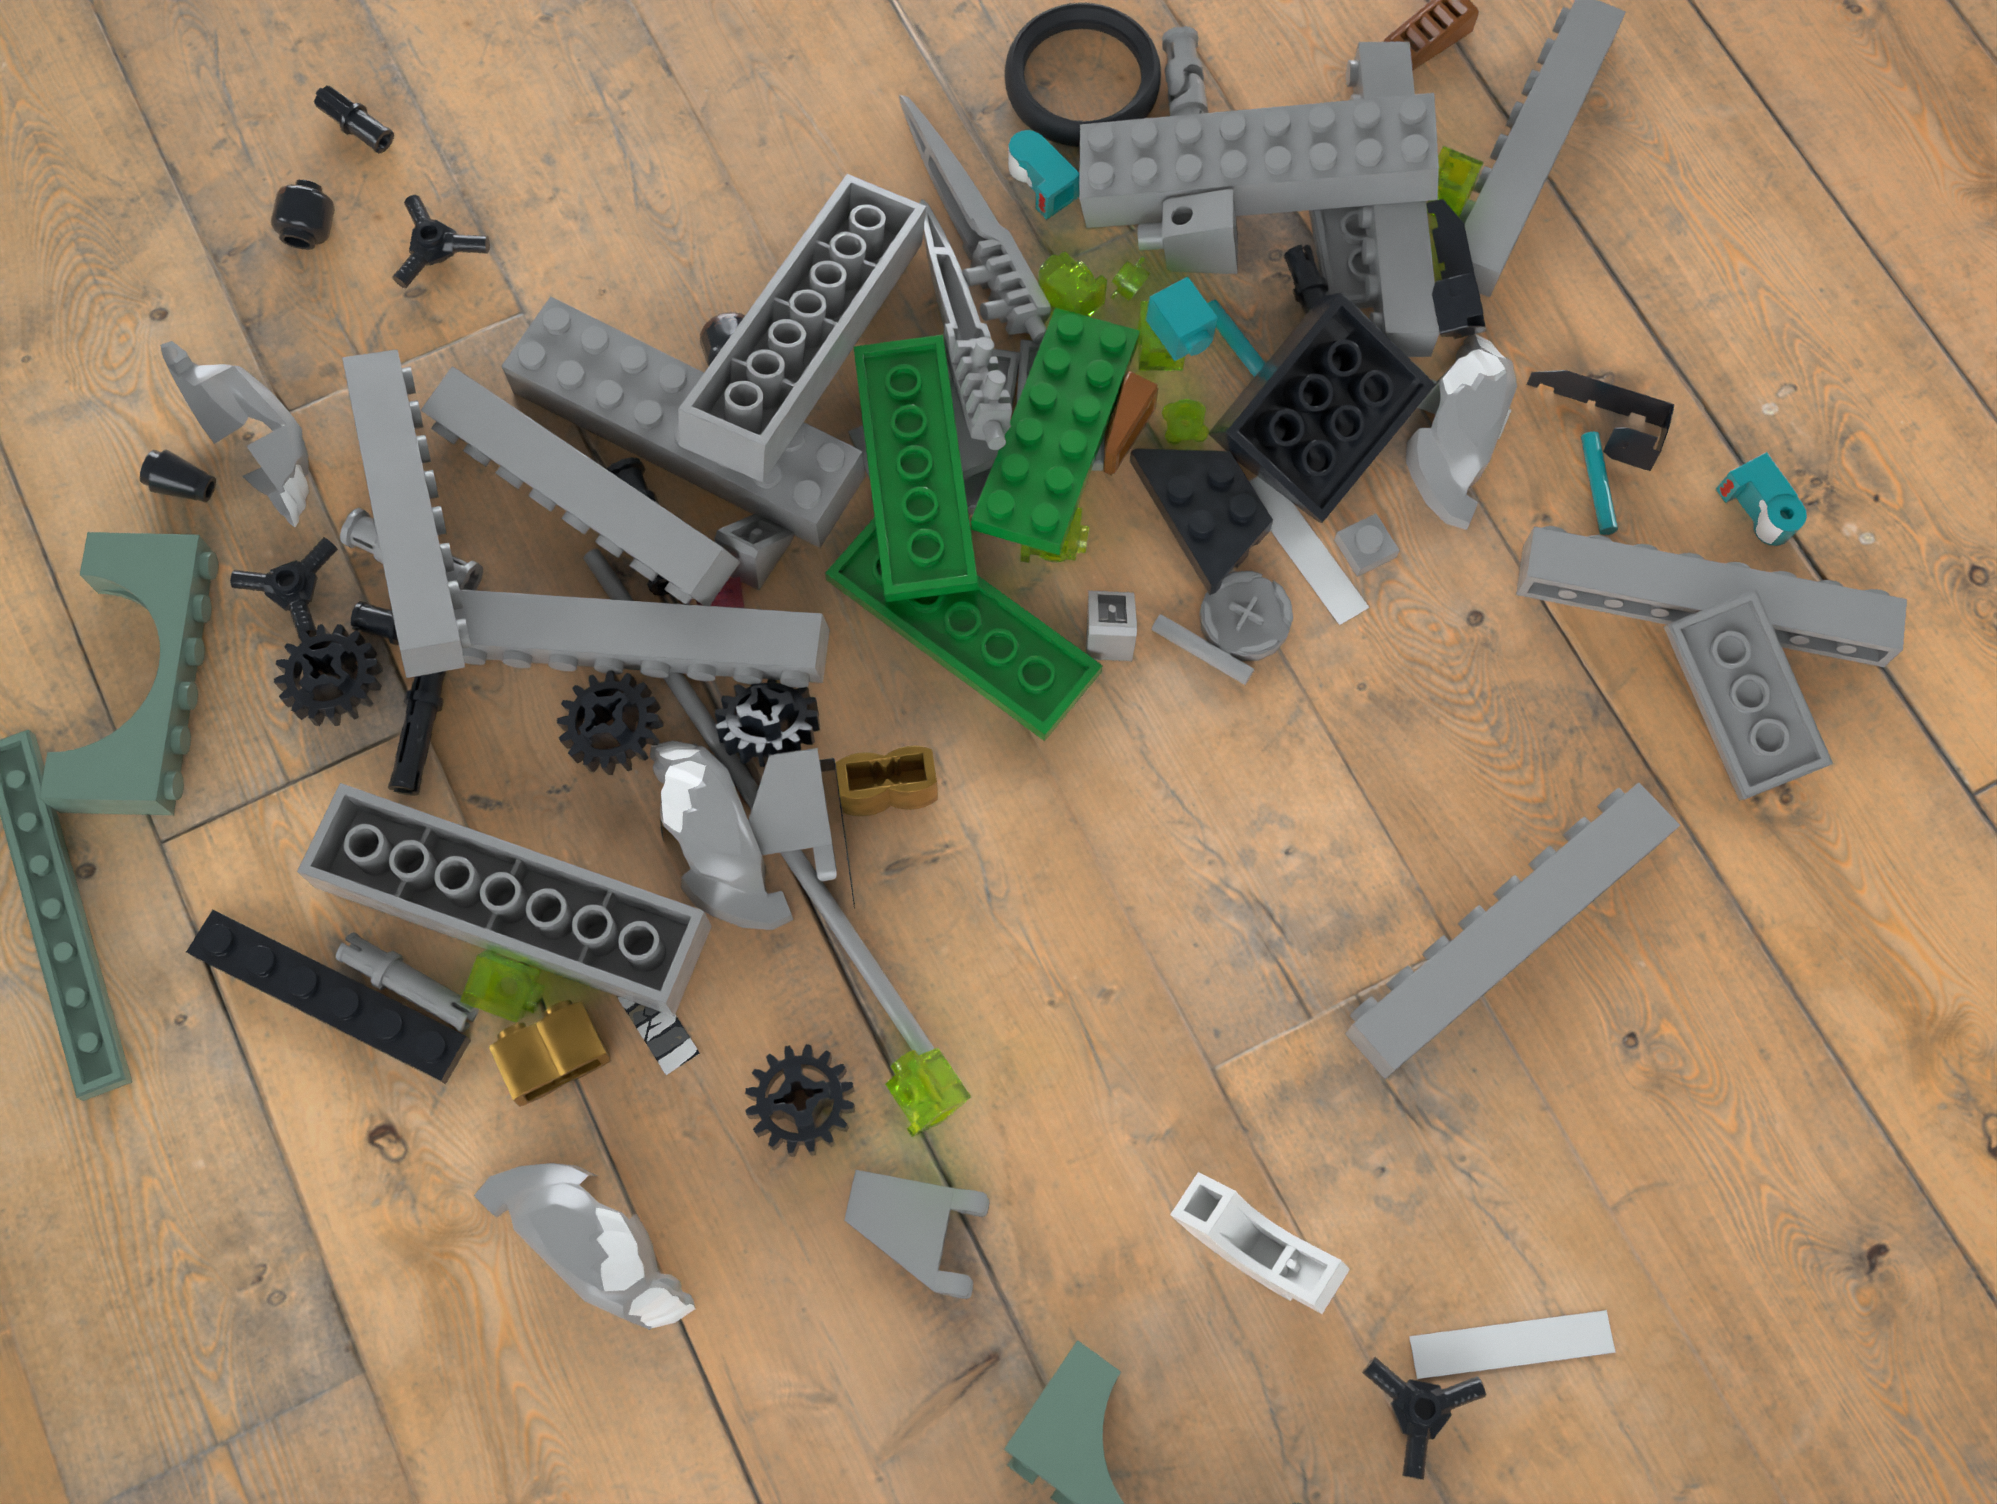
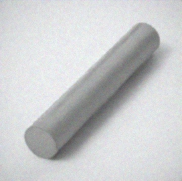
M1162 614L1158 616L1152 626V631L1244 685L1247 684L1255 670Z

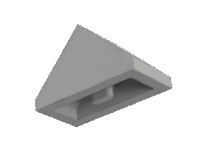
M753 514L717 530L714 539L715 543L740 561L731 577L760 590L792 542L795 533L758 514Z
M1088 590L1086 654L1094 660L1132 661L1137 637L1134 593Z

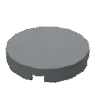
M1254 571L1229 573L1223 579L1221 588L1216 593L1209 595L1207 592L1205 594L1199 612L1201 631L1206 640L1240 661H1258L1274 654L1286 641L1293 621L1292 604L1283 587L1274 580L1271 582L1263 578V574Z

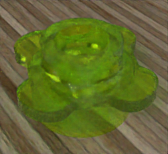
M1141 256L1135 265L1131 264L1128 260L1125 262L1111 281L1117 288L1110 298L1114 300L1118 294L1127 301L1133 298L1151 274L1141 266L1146 259L1145 257Z
M1182 399L1175 403L1166 404L1162 409V417L1167 421L1168 428L1165 431V439L1175 445L1179 444L1182 440L1205 441L1209 435V429L1204 425L1205 406L1199 401ZM1187 420L1190 424L1185 426L1181 421Z

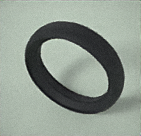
M1070 3L1040 13L1021 28L1009 48L1004 77L1011 105L1019 118L1030 129L1056 143L1080 147V124L1146 119L1156 102L1160 90L1161 65L1152 39L1142 26L1128 15L1100 4ZM1089 29L1106 33L1121 41L1135 56L1141 72L1139 89L1127 106L1111 116L1091 121L1062 118L1043 108L1033 98L1026 85L1024 70L1027 60L1034 49L1045 39L1063 31Z

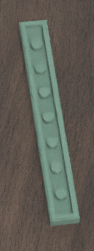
M28 729L0 740V817L77 1099L85 1101L132 1083L59 817L56 810L39 799L45 767L36 735Z

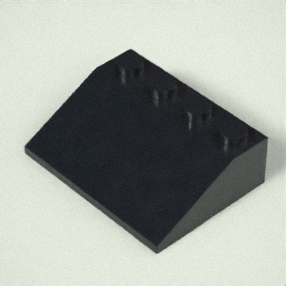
M1342 292L1319 298L1208 434L1226 451H1230L1235 460L1258 476L1316 521L1323 523L1436 384Z

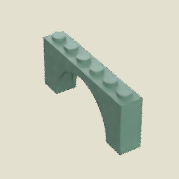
M87 532L80 576L98 594L123 597L134 601L149 611L158 631L160 659L157 675L147 698L134 715L120 728L103 739L81 748L61 752H47L39 799L57 812L174 816L176 800L182 797L184 790V779L181 773L183 755L189 752L191 746V734L188 728L190 710L195 709L198 701V690L195 684L197 666L202 665L205 657V646L202 640L204 622L207 623L210 620L212 612L209 597L211 580H214L218 574L217 555L200 535Z
M1077 1340L1004 1448V1451L1012 1456L1007 1466L1032 1485L1039 1476L1056 1490L1050 1499L1057 1504H1124L1112 1483L1103 1448L1105 1410L1112 1388L1121 1371Z

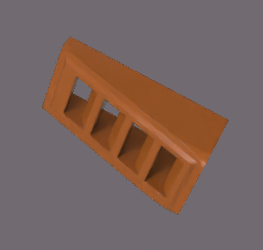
M1431 0L1387 36L1384 42H1406L1405 40L1409 38L1420 49L1415 52L1410 46L1413 71L1473 32L1479 15L1478 8L1470 0ZM1436 20H1438L1445 27L1444 30L1436 22ZM1423 29L1432 40L1429 41L1420 30Z
M1128 371L1124 377L1105 446L1104 472L1111 476L1118 470L1155 411L1157 404L1158 385L1131 371Z

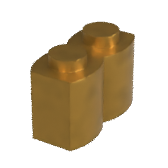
M905 746L895 749L885 756L870 752L855 753L843 757L836 762L843 813L848 815L870 816L878 814L890 806L904 810L920 809L938 800L933 750L930 748Z
M571 1000L558 1002L547 1008L543 1012L544 1018L535 1024L526 1027L525 1023H517L505 1028L498 1033V1041L489 1046L509 1093L519 1107L538 1100L564 1084L577 1080L611 1061L590 1014L582 1001L573 1004Z

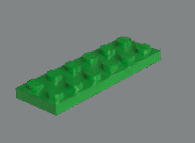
M1055 308L1010 420L1011 427L1004 435L1006 444L998 450L971 518V530L1060 555L1118 400L1124 377L1127 375L1138 346L1140 330Z
M943 335L853 346L886 602L979 590Z
M875 517L825 572L826 581L1043 741L1050 736L1102 673L1103 665L978 575L979 590L886 602Z

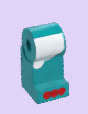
M1024 130L1016 133L1010 139L1008 150L1009 172L1016 180L1026 182L1036 193V210L1046 220L1079 198L1080 173L1042 135L1035 131Z
M1767 452L1730 471L1716 488V491L1725 503L1735 498L1753 520L1756 536L1763 543L1770 546H1780L1788 542L1805 524L1807 519V511L1798 498V494Z

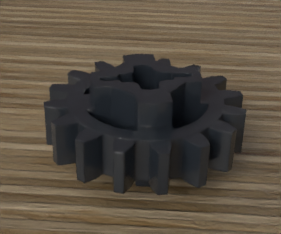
M320 624L317 626V636L310 637L306 632L301 631L299 636L302 643L298 647L289 643L284 646L290 657L288 660L280 659L276 661V666L284 675L274 678V683L283 691L279 695L282 702L288 708L292 707L291 711L300 720L308 716L315 726H320L324 718L328 717L334 726H339L342 714L348 713L355 720L359 717L356 706L360 703L369 707L373 705L367 693L369 690H381L382 685L374 675L383 672V667L377 659H374L378 655L370 642L365 643L366 640L360 632L355 630L349 635L343 625L337 624L333 633L330 634L324 625ZM358 669L356 680H354V672ZM303 670V678L300 680V676Z
M608 671L604 682H599L592 674L589 676L590 687L584 690L578 685L572 687L577 695L574 702L570 700L562 701L561 705L569 714L568 716L557 718V724L563 731H566L559 737V740L567 749H570L568 754L577 764L583 761V765L590 772L594 773L601 764L602 769L608 775H613L616 764L619 763L627 771L632 770L631 759L637 756L644 761L649 758L643 749L646 744L658 745L660 742L652 732V729H659L664 726V722L659 715L654 714L661 709V706L654 696L650 697L652 692L644 682L637 685V681L629 673H626L621 681H619V678L613 671ZM612 719L614 723L608 726L607 722Z
M768 679L767 683L751 684L748 688L736 684L734 685L735 697L723 695L721 698L723 708L715 710L719 742L725 744L726 753L729 756L739 752L740 761L743 764H746L755 757L758 758L759 766L765 767L769 755L801 751V743L813 745L815 742L813 732L820 730L816 697H810L809 688L796 689V687L777 683V680Z
M806 1044L802 1055L795 1056L793 1049L788 1045L785 1046L784 1050L785 1059L778 1061L772 1054L766 1056L770 1066L767 1072L759 1069L753 1070L752 1074L759 1082V1086L746 1088L745 1094L747 1098L756 1101V1105L750 1106L745 1111L749 1119L761 1118V1121L753 1129L758 1137L764 1136L769 1132L771 1133L768 1142L770 1149L775 1151L785 1142L787 1143L789 1156L795 1157L799 1145H805L810 1155L813 1156L816 1155L817 1151L816 1142L823 1140L825 1144L833 1147L835 1142L831 1132L834 1129L847 1132L849 1129L848 1124L841 1116L843 1113L855 1112V1104L849 1100H844V1096L850 1095L855 1089L852 1082L840 1083L839 1081L847 1073L843 1063L836 1065L832 1069L829 1067L832 1060V1055L829 1051L826 1050L817 1059L814 1058L812 1046ZM803 1069L814 1070L822 1074L829 1082H825V1080L814 1082L804 1075ZM784 1074L785 1080L776 1093L769 1094L774 1082ZM799 1090H804L807 1097H813L806 1100L807 1109L797 1111L794 1104H788L795 1101V1092ZM834 1103L828 1118L817 1127L815 1121L823 1108L830 1107ZM771 1119H788L796 1124L798 1133L781 1129Z

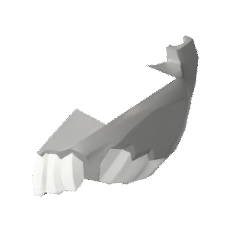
M1477 334L1470 335L1463 340L1464 344L1458 349L1456 354V362L1435 383L1436 385L1439 383L1441 395L1432 427L1419 428L1408 440L1406 449V463L1409 472L1425 503L1446 524L1466 530L1478 503L1467 495V491L1480 479L1491 459L1517 389L1513 362L1504 357L1491 341Z
M173 341L160 345L163 359L176 385L199 424L214 444L244 426L248 417L262 421L273 431L247 445V448L261 468L243 477L254 488L267 495L278 512L287 519L289 524L296 527L299 523V515L306 507V497L309 493L305 478L309 470L308 452L302 437V428L267 387L241 366L225 364L199 366L193 363L187 352Z
M669 741L659 743L658 745H651L650 758L654 761L653 772L658 781L664 784L661 791L660 805L662 838L663 823V826L680 843L683 854L691 868L681 876V889L691 902L709 915L742 928L774 930L792 921L793 917L783 891L771 894L766 892V865L728 769L705 747L698 746L696 743L688 744Z
M557 1163L525 1165L490 1176L474 1195L495 1217L509 1210L514 1231L585 1302L649 1330L675 1323L696 1309L692 1296L682 1291L681 1281L670 1274L658 1272L653 1244L638 1215L635 1214L628 1219L622 1212L597 1202L580 1186L588 1175H597L577 1165Z

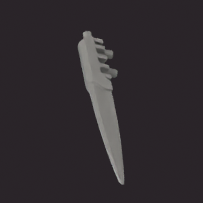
M899 95L902 110L923 163L946 211L964 242L962 247L968 258L972 260L971 268L963 269L962 271L969 287L980 284L982 289H991L988 298L989 302L980 305V313L983 320L999 318L1001 323L1007 322L1005 329L1009 335L1029 333L1034 343L1040 344L1047 330L1044 324L1050 317L1051 305L1009 230L998 223L965 169L909 97Z
M921 199L919 203L927 206L923 237L936 299L944 326L943 338L948 366L971 438L987 441L990 449L998 450L1006 444L1004 434L1011 427L1012 408L1009 403L1010 395L1008 390H1002L1006 376L997 370L999 364L997 357H991L995 344L991 340L987 324H981L973 298L954 251L930 206Z

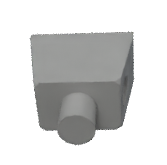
M1233 189L1166 199L1163 202L1162 222L1138 224L1139 251L1164 249L1167 269L1172 272L1238 274V231Z

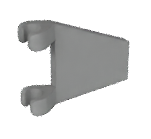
M818 748L769 755L748 819L761 854L767 855L813 848L819 881L835 879L837 868Z
M855 1170L845 1221L933 1292L961 1299H969L971 1297L974 1284L969 1276L939 1271L951 1210L984 1217L988 1213L990 1204L987 1195L974 1190L950 1188Z

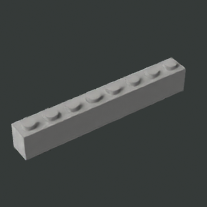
M1575 0L1571 9L1562 8L1552 30L1558 36L1556 40L1547 38L1537 60V63L1543 65L1540 72L1532 69L1521 93L1527 96L1524 104L1516 101L1506 123V126L1512 129L1508 136L1504 134L1499 135L1490 155V159L1496 162L1492 169L1484 166L1473 190L1480 194L1476 202L1470 199L1467 200L1459 217L1465 225L1480 294L1488 297L1491 296L1613 43L1626 11L1598 0Z
M1358 42L1354 60H1348L1346 67L1347 87H1353L1354 92L1350 100L1415 95L1410 43ZM1426 201L1359 206V227L1366 228V234H1368V237L1363 239L1362 262L1364 265H1369L1371 275H1367L1365 283L1366 301L1373 302L1374 312L1370 313L1369 319L1408 357H1431L1440 332L1432 298L1435 282Z
M398 349L342 357L406 678L464 668L462 648L471 647L466 619H455L454 610L461 609L463 606L457 580L447 581L446 572L455 570L449 543L439 544L438 535L447 533L441 506L431 507L430 499L439 497L433 470H423L422 463L431 462L426 435L416 436L415 433L416 428H423L418 400L409 401L407 396L416 393L411 366L401 368Z
M453 366L421 409L422 412L436 421L431 429L453 445L459 438L467 443L463 450L465 453L485 467L491 460L497 463L500 467L495 473L517 489L520 488L523 482L532 487L533 489L528 495L530 498L551 512L556 505L564 509L566 512L561 519L584 535L589 528L599 533L600 535L595 542L617 558L620 557L623 551L634 557L629 566L652 582L657 575L666 579L669 583L664 590L686 605H689L691 600L695 599L703 606H710L740 563L723 547Z
M1534 526L1523 545L1516 595L1667 625L1756 589L1783 648L1879 667H1885L1903 651L1907 599L1890 596L1888 592L1879 589L1863 591L1843 587L1841 583L1832 580L1817 582L1797 578L1795 574L1786 571L1766 572L1750 569L1748 565L1740 562L1720 563L1704 560L1702 556L1694 553L1673 554L1658 551L1656 547L1648 544L1632 546L1612 542L1610 538L1602 535L1586 537L1566 533L1564 529L1555 526H1545L1542 528Z
M461 589L459 591L463 608L454 610L455 619L465 618L471 647L462 648L464 663L483 665L486 663V660H500L511 667L529 668L531 663H543L560 671H575L577 666L594 667L596 671L605 674L608 671H613L616 675L622 674L623 669L640 670L642 674L655 678L668 677L669 672L685 673L689 678L699 681H713L715 676H728L744 684H760L762 679L780 680L783 685L796 688L807 687L809 682L823 683L830 633L822 613Z
M1637 783L1626 794L1620 788L1613 791L1597 806L1603 812L1592 822L1585 816L1563 835L1568 843L1557 852L1551 846H1548L1528 864L1533 870L1529 876L1523 881H1520L1516 875L1510 878L1493 894L1499 900L1487 911L1481 905L1477 906L1458 923L1463 929L1452 941H1449L1445 935L1440 937L1423 952L1422 955L1428 960L1415 972L1409 966H1406L1386 984L1391 990L1387 996L1379 1002L1371 996L1349 1015L1355 1023L1345 1033L1346 1036L1384 1079L1388 1078L1680 826L1640 783Z

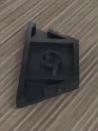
M1139 448L1131 450L1130 463L1209 595L1216 593L1221 588L1223 579L1234 567L1238 568L1248 557L1249 550L1254 545H1258L1271 531L1272 517L1230 451Z

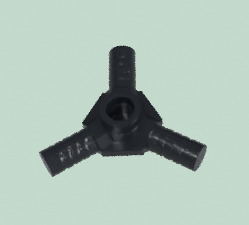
M411 195L404 201V205L415 225V228L412 229L409 248L411 255L392 278L399 286L406 289L425 266L444 262L454 256L456 252L488 254L490 249L489 237L457 235V232L436 219L432 220L420 196Z
M323 537L301 562L295 560L273 568L268 573L233 570L230 580L231 586L237 589L265 592L264 594L285 611H290L299 639L301 631L306 632L310 637H314L317 635L316 627L308 604L312 602L318 578L316 573L338 551V548L327 538Z
M1376 1356L1362 1372L1393 1399L1390 1403L1402 1434L1407 1435L1402 1474L1404 1477L1424 1480L1428 1440L1435 1439L1452 1416L1451 1410L1486 1397L1484 1385L1479 1377L1442 1390L1441 1386L1411 1379L1405 1382Z

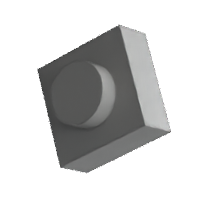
M1377 514L1338 531L1334 539L1357 577L1397 558L1400 551Z

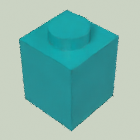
M1189 277L1149 297L1146 321L1174 361L1188 354L1191 356L1200 354L1210 346L1213 341L1218 317Z

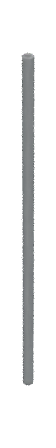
M593 549L586 553L584 561L611 600L634 601L601 551ZM669 672V676L663 679L718 761L728 769L734 785L752 810L759 786L745 765L741 763L738 755L729 756L726 753L725 744L720 743L718 739L716 722L683 673ZM802 850L780 852L937 1089L940 1091L948 1087L955 1081L954 1076L823 881H819L816 871Z

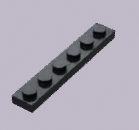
M215 910L211 911L186 951L192 957L444 1084L448 1082L471 1042L467 1036Z

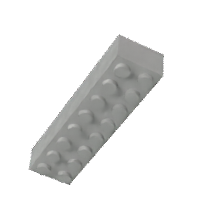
M1434 93L1080 124L1079 199L1086 228L1162 222L1163 202L1166 199L1225 189H1233L1236 216L1438 200L1439 165Z
M846 174L679 407V446L764 482L853 349V346H855L921 247L927 206Z
M551 296L502 364L503 371L513 393L752 514H758L794 532L795 536L819 548L823 545L865 478L863 451L803 422L764 482L680 447L678 409L704 372Z
M342 783L339 784L297 871L314 888L671 1016L676 1014L712 927L703 910Z

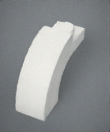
M1199 1172L1170 1214L1203 1244L1257 1282L1287 1300L1291 1301L1293 1298L1323 1314L1350 1270L1342 1260L1299 1239L1267 1219L1248 1204L1235 1190Z

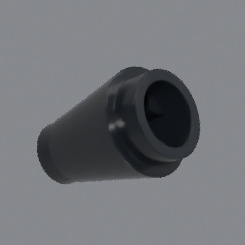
M167 449L162 452L157 450L150 451L140 470V482L147 485L150 492L208 502L216 486L215 477L208 475L203 470Z

